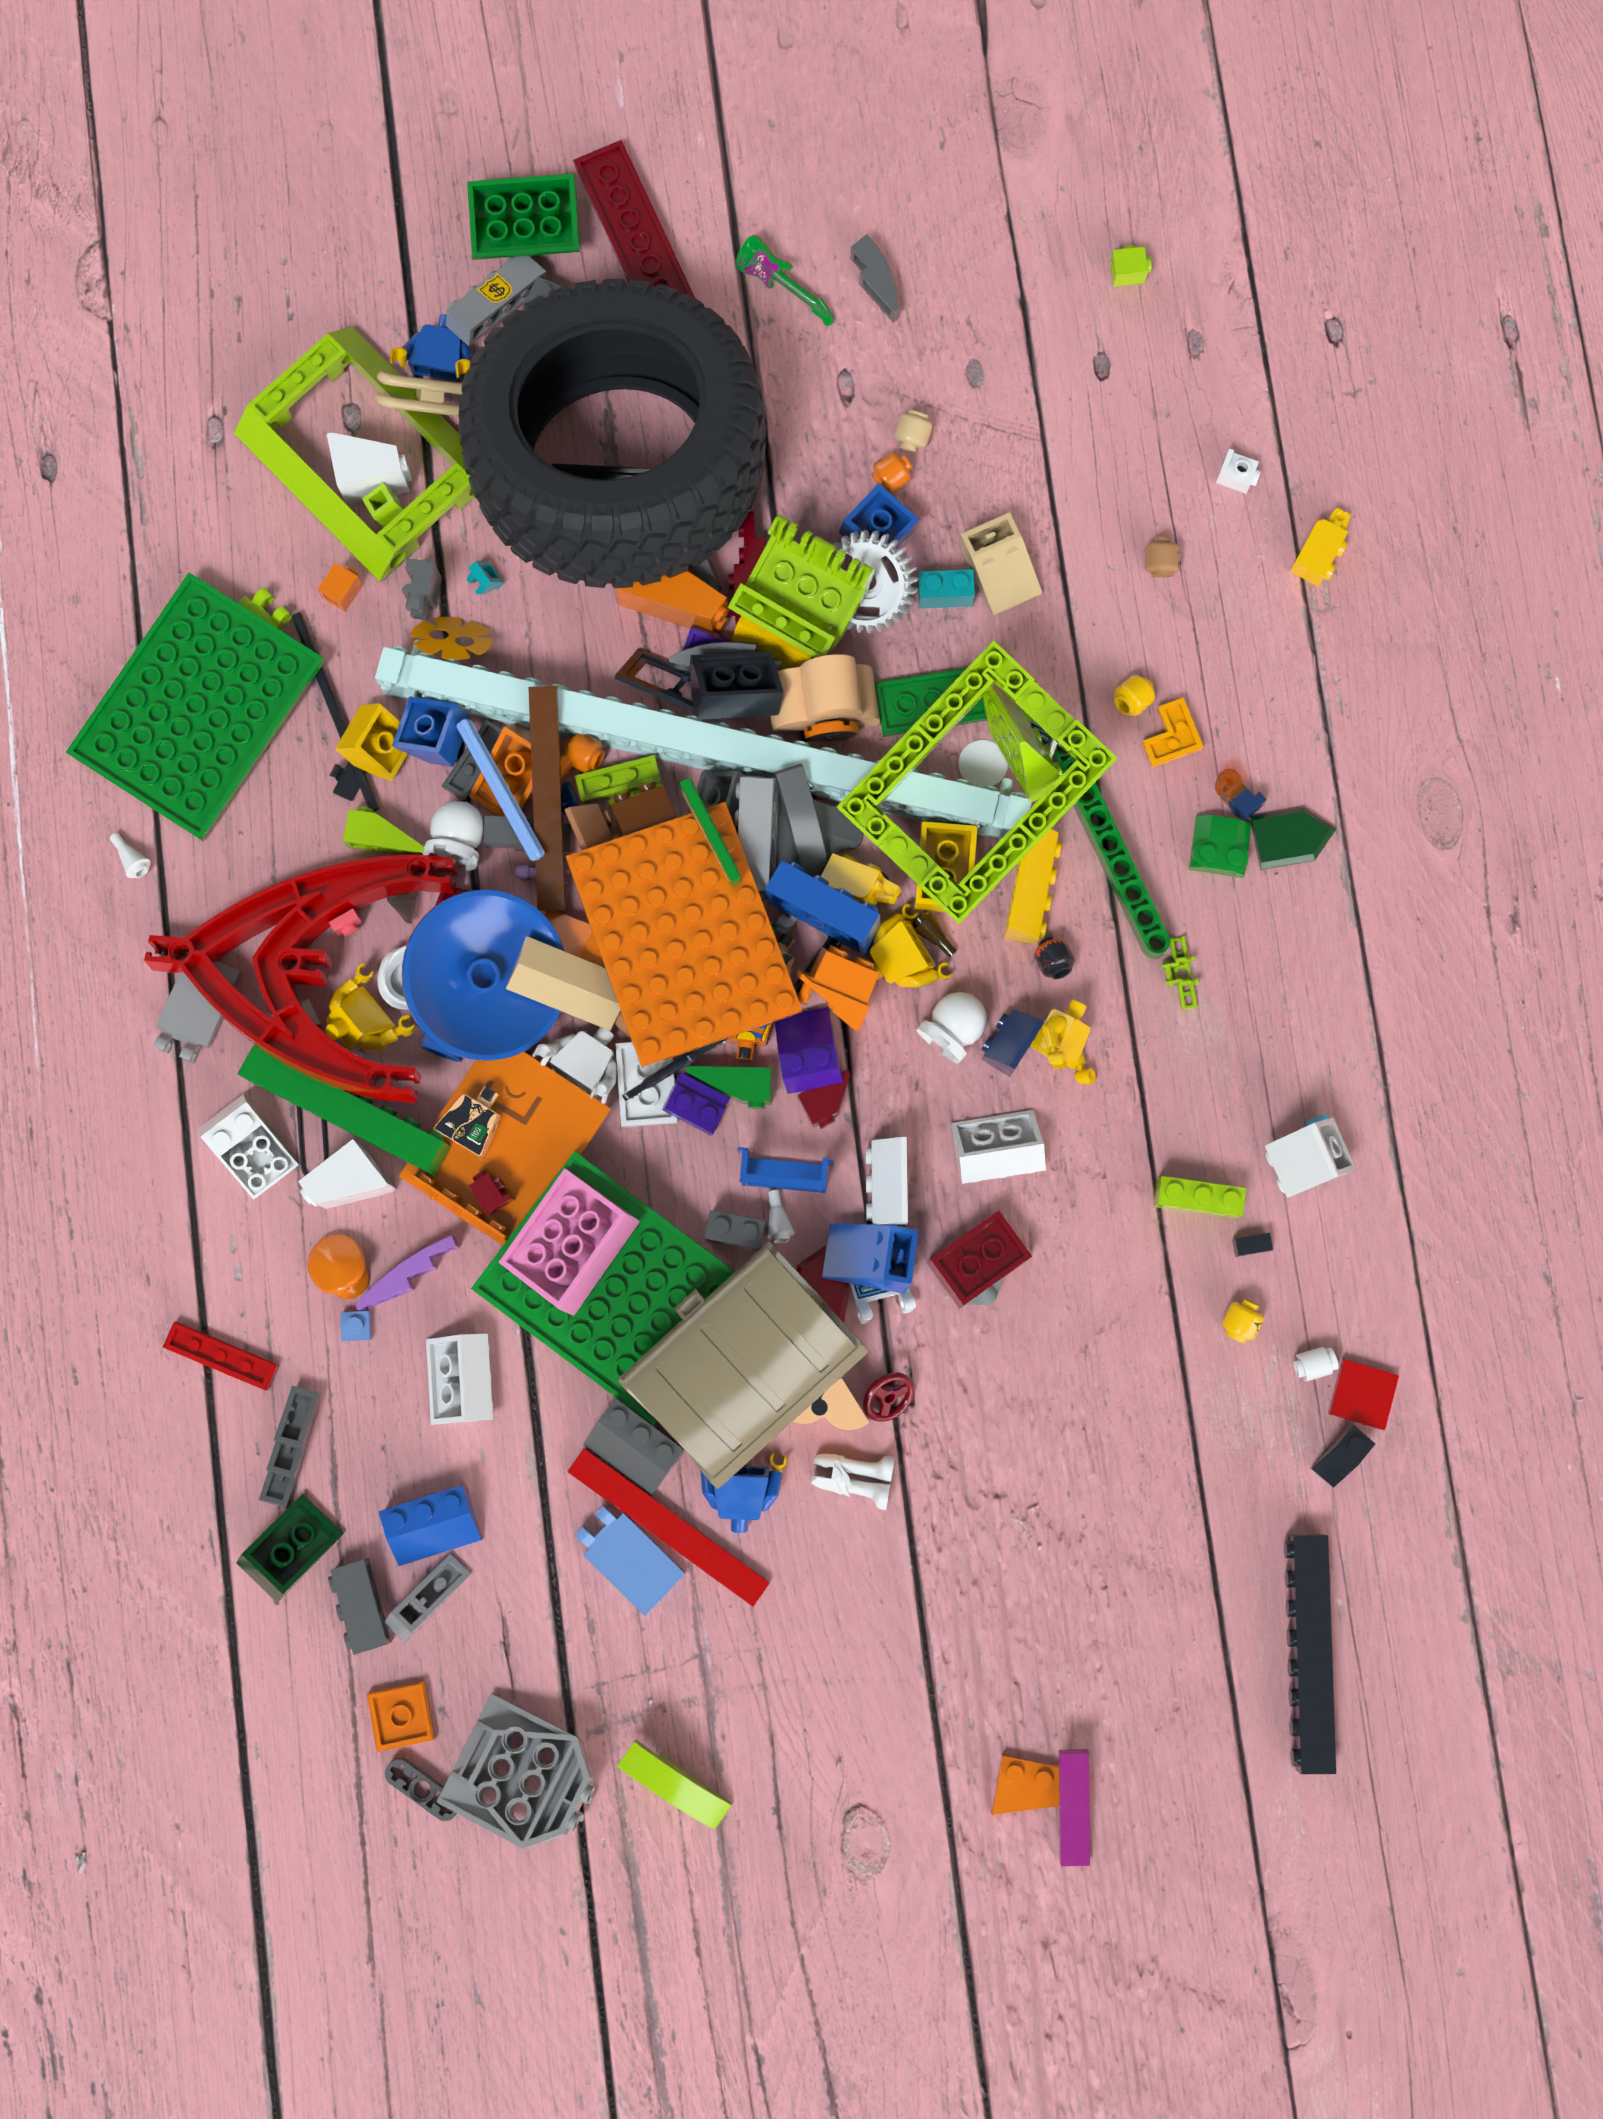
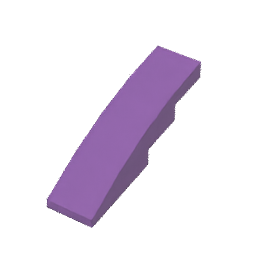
M451 1235L397 1265L376 1282L355 1304L357 1310L364 1311L414 1291L411 1279L436 1270L437 1267L433 1258L458 1249L459 1245L456 1237Z

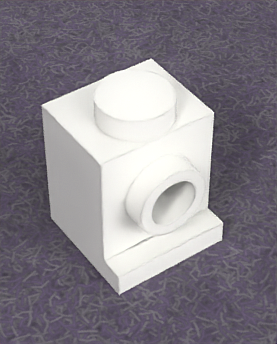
M1229 449L1216 483L1246 494L1250 485L1256 486L1261 473V470L1256 469L1259 461L1233 453L1234 450Z

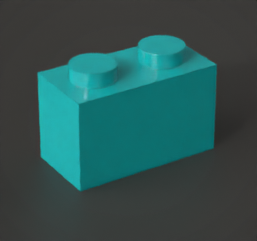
M973 569L919 572L917 581L919 609L973 606L975 597Z

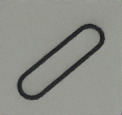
M297 1106L300 1165L302 1173L306 1176L308 1172L305 1169L301 1108ZM321 1118L325 1161L328 1159L326 1120Z

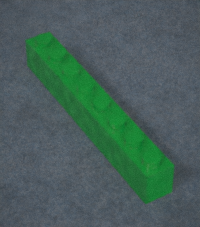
M255 1045L252 1046L237 1075L433 1176H436L451 1148L450 1145L444 1142V1135L432 1129L428 1133L420 1130L419 1128L422 1124L409 1117H406L404 1121L397 1118L398 1112L385 1105H382L380 1109L373 1106L374 1100L362 1095L355 1097L349 1094L348 1091L308 1077L273 1058Z

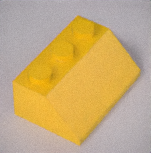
M743 616L740 617L731 639L733 641L757 643V652L771 651L773 658L783 660L781 670L800 667L804 662L814 658Z

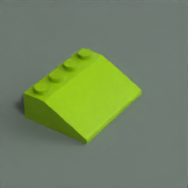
M995 684L983 696L989 732L1031 803L1040 799L1063 773L1058 762L1053 763L1049 747L1042 745L1038 729L1036 727L1032 729L1030 717L1024 711H1021L1020 707Z

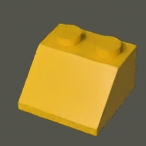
M380 703L360 705L335 748L355 767L387 781L393 780L407 756V753L392 746L400 721Z

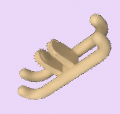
M380 371L377 374V379L383 384L416 389L417 399L395 398L378 393L375 396V401L379 405L394 409L458 416L459 405L444 404V392L462 394V383L398 376L384 371Z

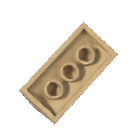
M526 936L505 989L611 1030L620 1012V1008L606 969Z

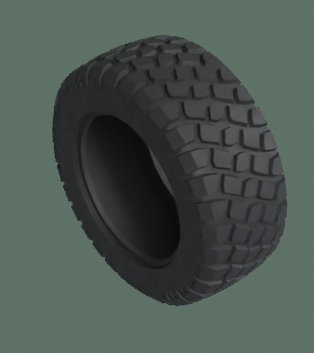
M604 279L600 284H597L596 280L576 283L575 288L572 289L564 286L549 291V297L545 298L540 295L525 303L523 311L515 310L502 320L503 327H495L484 340L485 346L477 349L470 362L471 369L466 371L461 387L462 394L459 400L458 418L460 445L464 450L462 451L466 474L472 475L468 478L475 498L480 503L479 507L487 522L493 527V531L504 545L511 546L512 553L525 563L533 561V568L549 576L557 573L558 579L577 584L581 580L584 581L587 587L605 588L606 584H612L613 588L633 587V582H639L643 586L660 582L663 575L672 578L688 571L689 564L692 566L699 565L712 556V550L721 549L732 538L733 532L738 531L747 518L748 510L752 509L759 491L758 487L761 484L765 462L766 421L764 418L765 410L753 363L738 335L730 325H726L721 316L711 308L705 307L701 301L688 294L681 295L679 290L664 285L654 287L652 282L631 280L629 283H626L624 279ZM626 389L658 395L681 408L695 423L686 441L667 460L648 471L626 478L596 480L577 477L551 466L534 451L541 432L555 415L571 403L603 391Z

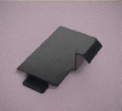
M348 761L345 769L335 764L329 775L338 781L332 793L353 801L359 789V784L351 764Z

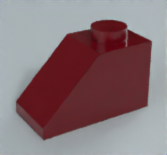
M848 1069L841 1072L843 1083L810 1089L798 1094V1100L813 1128L819 1125L820 1129H823L835 1122L834 1117L838 1116L850 1079Z

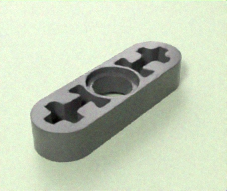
M396 1758L387 1765L385 1777L388 1783L441 1821H449L457 1815V1813L447 1811L445 1814L440 1811L442 1805L437 1803V1801H434L432 1806L428 1803L435 1796L437 1790L442 1792L444 1786L409 1760ZM400 1765H403L405 1767L403 1773L409 1778L412 1777L413 1773L418 1776L410 1783L409 1789L404 1786L408 1782L407 1779L404 1777L395 1779L393 1777L395 1775V1771L392 1769L393 1766L398 1768ZM425 1781L430 1785L431 1792L428 1797L422 1798L415 1793L417 1782Z

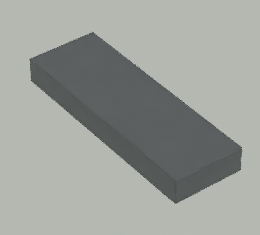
M486 719L478 733L487 750L491 753L503 728ZM468 747L442 784L443 789L464 802L468 800L469 794L481 773Z

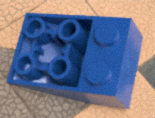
M830 1223L822 1278L905 1294L912 1284L919 1230L894 1225Z

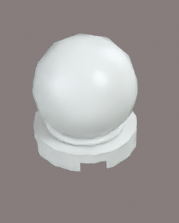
M452 801L444 803L436 810L430 822V834L433 839L426 841L423 855L453 857L457 865H466V871L476 869L480 855L475 849L479 847L484 837V819L479 810L468 802Z
M964 992L951 993L937 1002L932 1012V1022L923 1020L916 1031L927 1044L930 1045L933 1041L943 1049L940 1052L942 1056L958 1064L967 1056L963 1047L974 1044L982 1037L987 1026V1013L983 1003L972 994Z

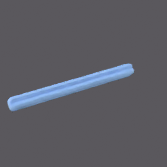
M470 719L461 720L457 724V729L531 861L541 859L545 852Z

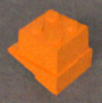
M830 945L829 949L822 947L810 973L798 968L795 972L804 981L798 995L799 1003L807 1005L810 995L814 990L828 1002L827 1006L832 1009V1012L854 1030L860 1031L870 1007L867 1003L879 973L873 969L874 964L864 958L856 956L855 960L847 958L849 953L833 945Z

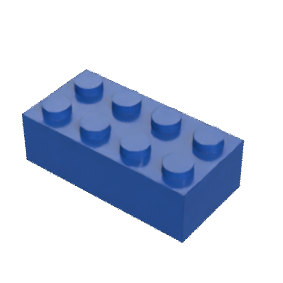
M781 861L765 888L768 903L865 955L881 925L880 914L877 912L878 909L868 902L863 901L862 904L852 899L854 896L850 892L839 888L838 891L828 886L829 882L821 876L814 875V877H811L804 873L805 869L795 862L790 861L788 864Z

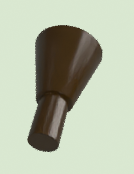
M924 911L913 921V924L916 926L914 928L916 933L932 944L938 945L948 957H951L957 951L945 938L946 935L933 912L927 914Z

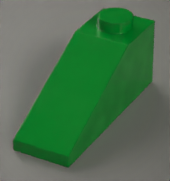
M686 1067L688 1076L741 1104H748L749 1109H765V1105H771V1068Z

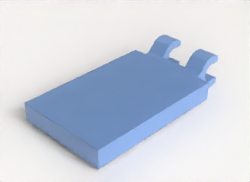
M603 1505L595 1515L606 1526L596 1536L583 1526L575 1536L589 1548L583 1556L646 1616L685 1575V1572L626 1514L623 1513L617 1518Z

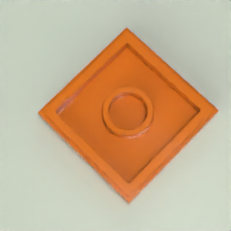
M425 1681L367 1693L377 1752L436 1739Z

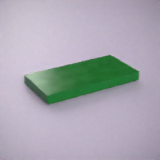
M967 668L874 682L882 737L905 734ZM983 697L957 725L987 721Z

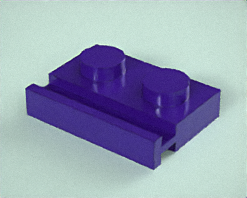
M680 1073L662 1110L711 1136L714 1134L730 1098Z

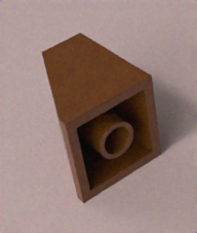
M649 780L639 784L640 789L630 793L628 790H622L612 795L614 799L609 800L608 804L621 837L677 818L664 785L661 782L655 783L654 780Z

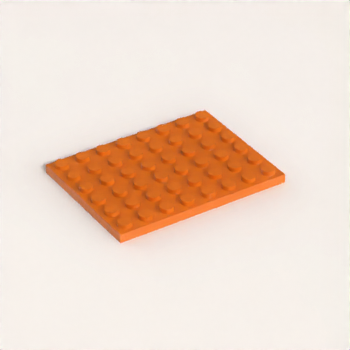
M726 802L706 809L741 875L740 884L732 888L728 884L692 813L566 856L641 1068L802 1012Z

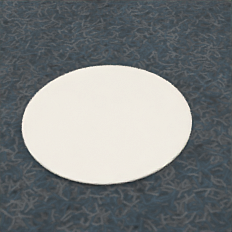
M977 740L968 744L959 757V770L962 777L972 782L973 786L980 788L994 786L999 783L1005 776L1008 767L996 743L989 740Z

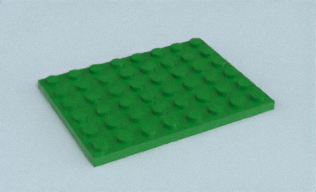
M188 572L66 753L190 834L204 841L326 660Z
M574 1151L470 1289L654 1426L657 1420L623 1388L617 1378L682 1320L675 1311V1306L694 1289H697L707 1298L735 1271ZM564 1168L640 1221L574 1316L558 1309L498 1263Z

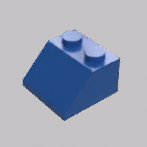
M409 696L392 746L428 763L454 767L463 741L457 729V724L463 719H470V717L456 703Z

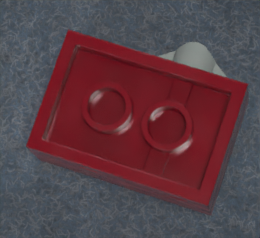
M997 1211L932 1257L927 1264L960 1309L965 1305L988 1306L997 1299L1002 1279L1028 1261L1032 1255L1001 1212Z

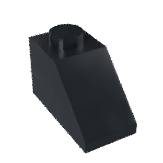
M1346 1425L1310 1469L1334 1488L1362 1462L1376 1443L1354 1425Z

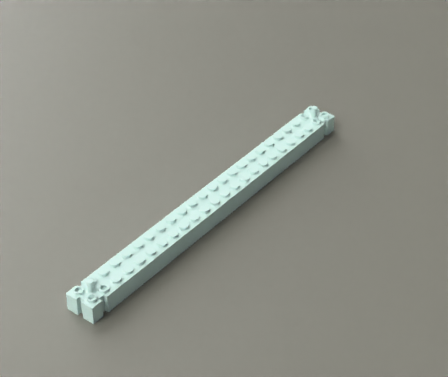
M413 645L411 655H408L409 651L399 646H393L392 649L383 647L375 679L378 685H381L384 695L401 699L412 696L456 703L466 714L507 724L519 723L523 727L530 729L528 687L547 686L543 685L540 680L529 677L526 680L515 678V675L505 671H500L499 674L488 672L487 668L479 665H472V668L462 666L461 662L454 659L437 660L433 655L424 653L415 645ZM560 684L552 685L558 686L559 733L562 737H573L577 733L587 734L601 741L604 747L646 757L655 755V759L706 771H740L747 776L776 777L775 771L802 764L811 796L841 802L880 761L876 760L875 763L865 761L864 757L857 754L844 756L837 754L836 750L822 747L821 750L810 748L808 743L802 741H794L793 744L783 741L782 737L776 735L759 736L756 735L755 731L747 728H741L738 731L730 729V726L725 723L714 722L713 724L704 723L702 719L697 720L696 716L688 715L686 718L676 716V713L670 710L660 709L659 712L653 711L641 703L628 705L615 697L608 696L606 699L595 697V694L589 691L580 690L577 693L568 691L569 688ZM914 769L878 808L887 814L921 822L977 826V835L992 836L1001 840L1028 812L1031 803L1025 794L1011 792L1013 780L1008 778L1002 779L999 790L993 786H984L983 788L972 786V782L963 779H957L956 782L946 780L945 776L938 773L925 775L918 773V770Z

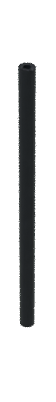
M302 613L293 614L291 617L302 644L317 653ZM322 665L315 677L341 739L347 729V725ZM351 764L367 807L374 810V812L379 810L380 807L366 772Z

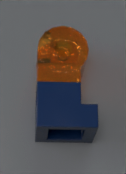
M1226 769L1219 774L1216 780L1215 791L1240 820L1246 821L1261 809L1267 801L1261 792L1254 796L1242 783L1241 776L1236 770Z

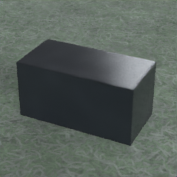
M1270 1233L1232 1240L1235 1257L1273 1250Z

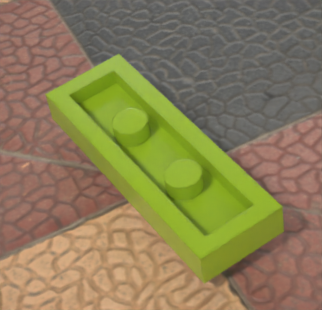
M655 755L575 775L582 804L612 797L613 794L622 790L635 791L640 789L639 784L649 780H654L655 783L661 782Z

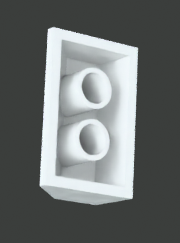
M1034 1110L951 1123L957 1165L962 1184L1046 1170L1044 1143Z
M907 1137L872 1140L871 1148H866V1165L871 1164V1176H866V1193L872 1194V1204H866V1221H872V1225L906 1227L908 1223Z
M460 1334L426 1339L431 1425L493 1420L488 1334Z

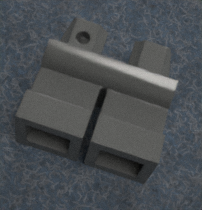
M407 558L405 569L412 581L411 584H406L402 588V592L407 599L406 609L411 612V618L427 621L430 608H437L442 577L434 562Z

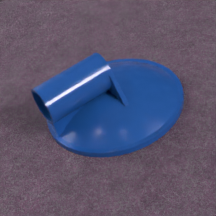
M474 890L454 895L440 902L420 920L407 942L403 956L401 976L402 988L408 1009L424 1033L420 1044L422 1049L462 1063L463 1058L483 1061L500 1060L524 1052L548 1033L561 1011L505 989L526 936L564 951L556 930L537 908L509 893L496 890Z

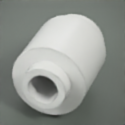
M1320 1347L1297 1354V1361H1293L1297 1377H1303L1305 1382L1333 1373V1370L1338 1369V1361L1331 1347L1326 1349Z

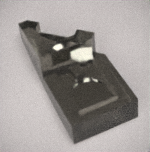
M417 891L388 897L387 901L407 924H412Z

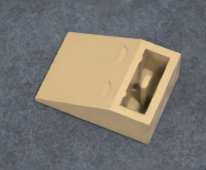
M1010 512L960 534L958 546L969 568L973 569L974 578L993 616L1042 595V590L1023 538Z

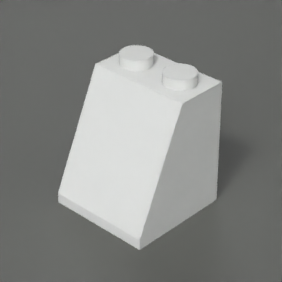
M327 433L336 483L347 505L363 502L362 498L381 483L386 484L396 494L410 492L408 482L413 481L410 466L407 465L405 454L400 455L396 445L337 433Z
M1334 1117L1308 1125L1265 1145L1267 1161L1271 1167H1274L1278 1176V1186L1286 1194L1287 1198L1356 1170Z
M354 1139L298 1181L303 1187L300 1193L304 1199L315 1207L319 1205L325 1209L389 1194L396 1190L395 1186L364 1146Z

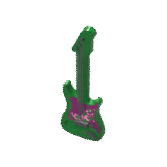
M752 235L745 240L736 258L737 268L741 272L758 277L768 289L774 287L772 279L776 280L810 306L812 312L821 318L826 326L834 323V316L823 298L817 299L782 272L783 269H793L791 263L777 258L771 253L769 247L759 236Z

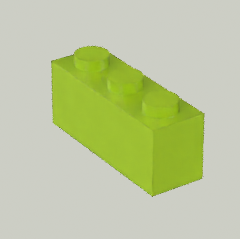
M1161 1176L1156 1182L1153 1207L1238 1219L1243 1216L1246 1188Z

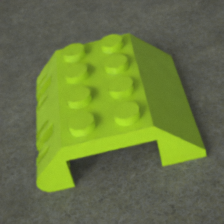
M778 514L767 533L771 537L746 584L740 583L727 608L814 658L829 655L843 637L866 595L875 568L866 563H863L860 567L861 560L854 558L849 564L848 571L844 570L842 566L846 555L845 551L840 549L836 554L837 547L819 536H815L813 539L814 534L810 531L803 534L800 544L797 543L795 538L799 525L792 522L789 526L790 520Z

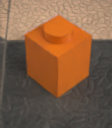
M334 563L317 590L324 600L346 611L362 587V583L358 577L359 573L346 564L342 567Z

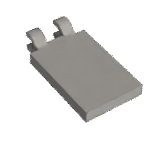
M213 962L220 973L236 989L242 972L220 962ZM179 973L156 1027L163 1031L157 1037L154 1047L169 1054L175 1039L184 1042L186 1045L183 1047L179 1057L194 1064L201 1046L210 1048L223 1017L208 1003L185 973Z

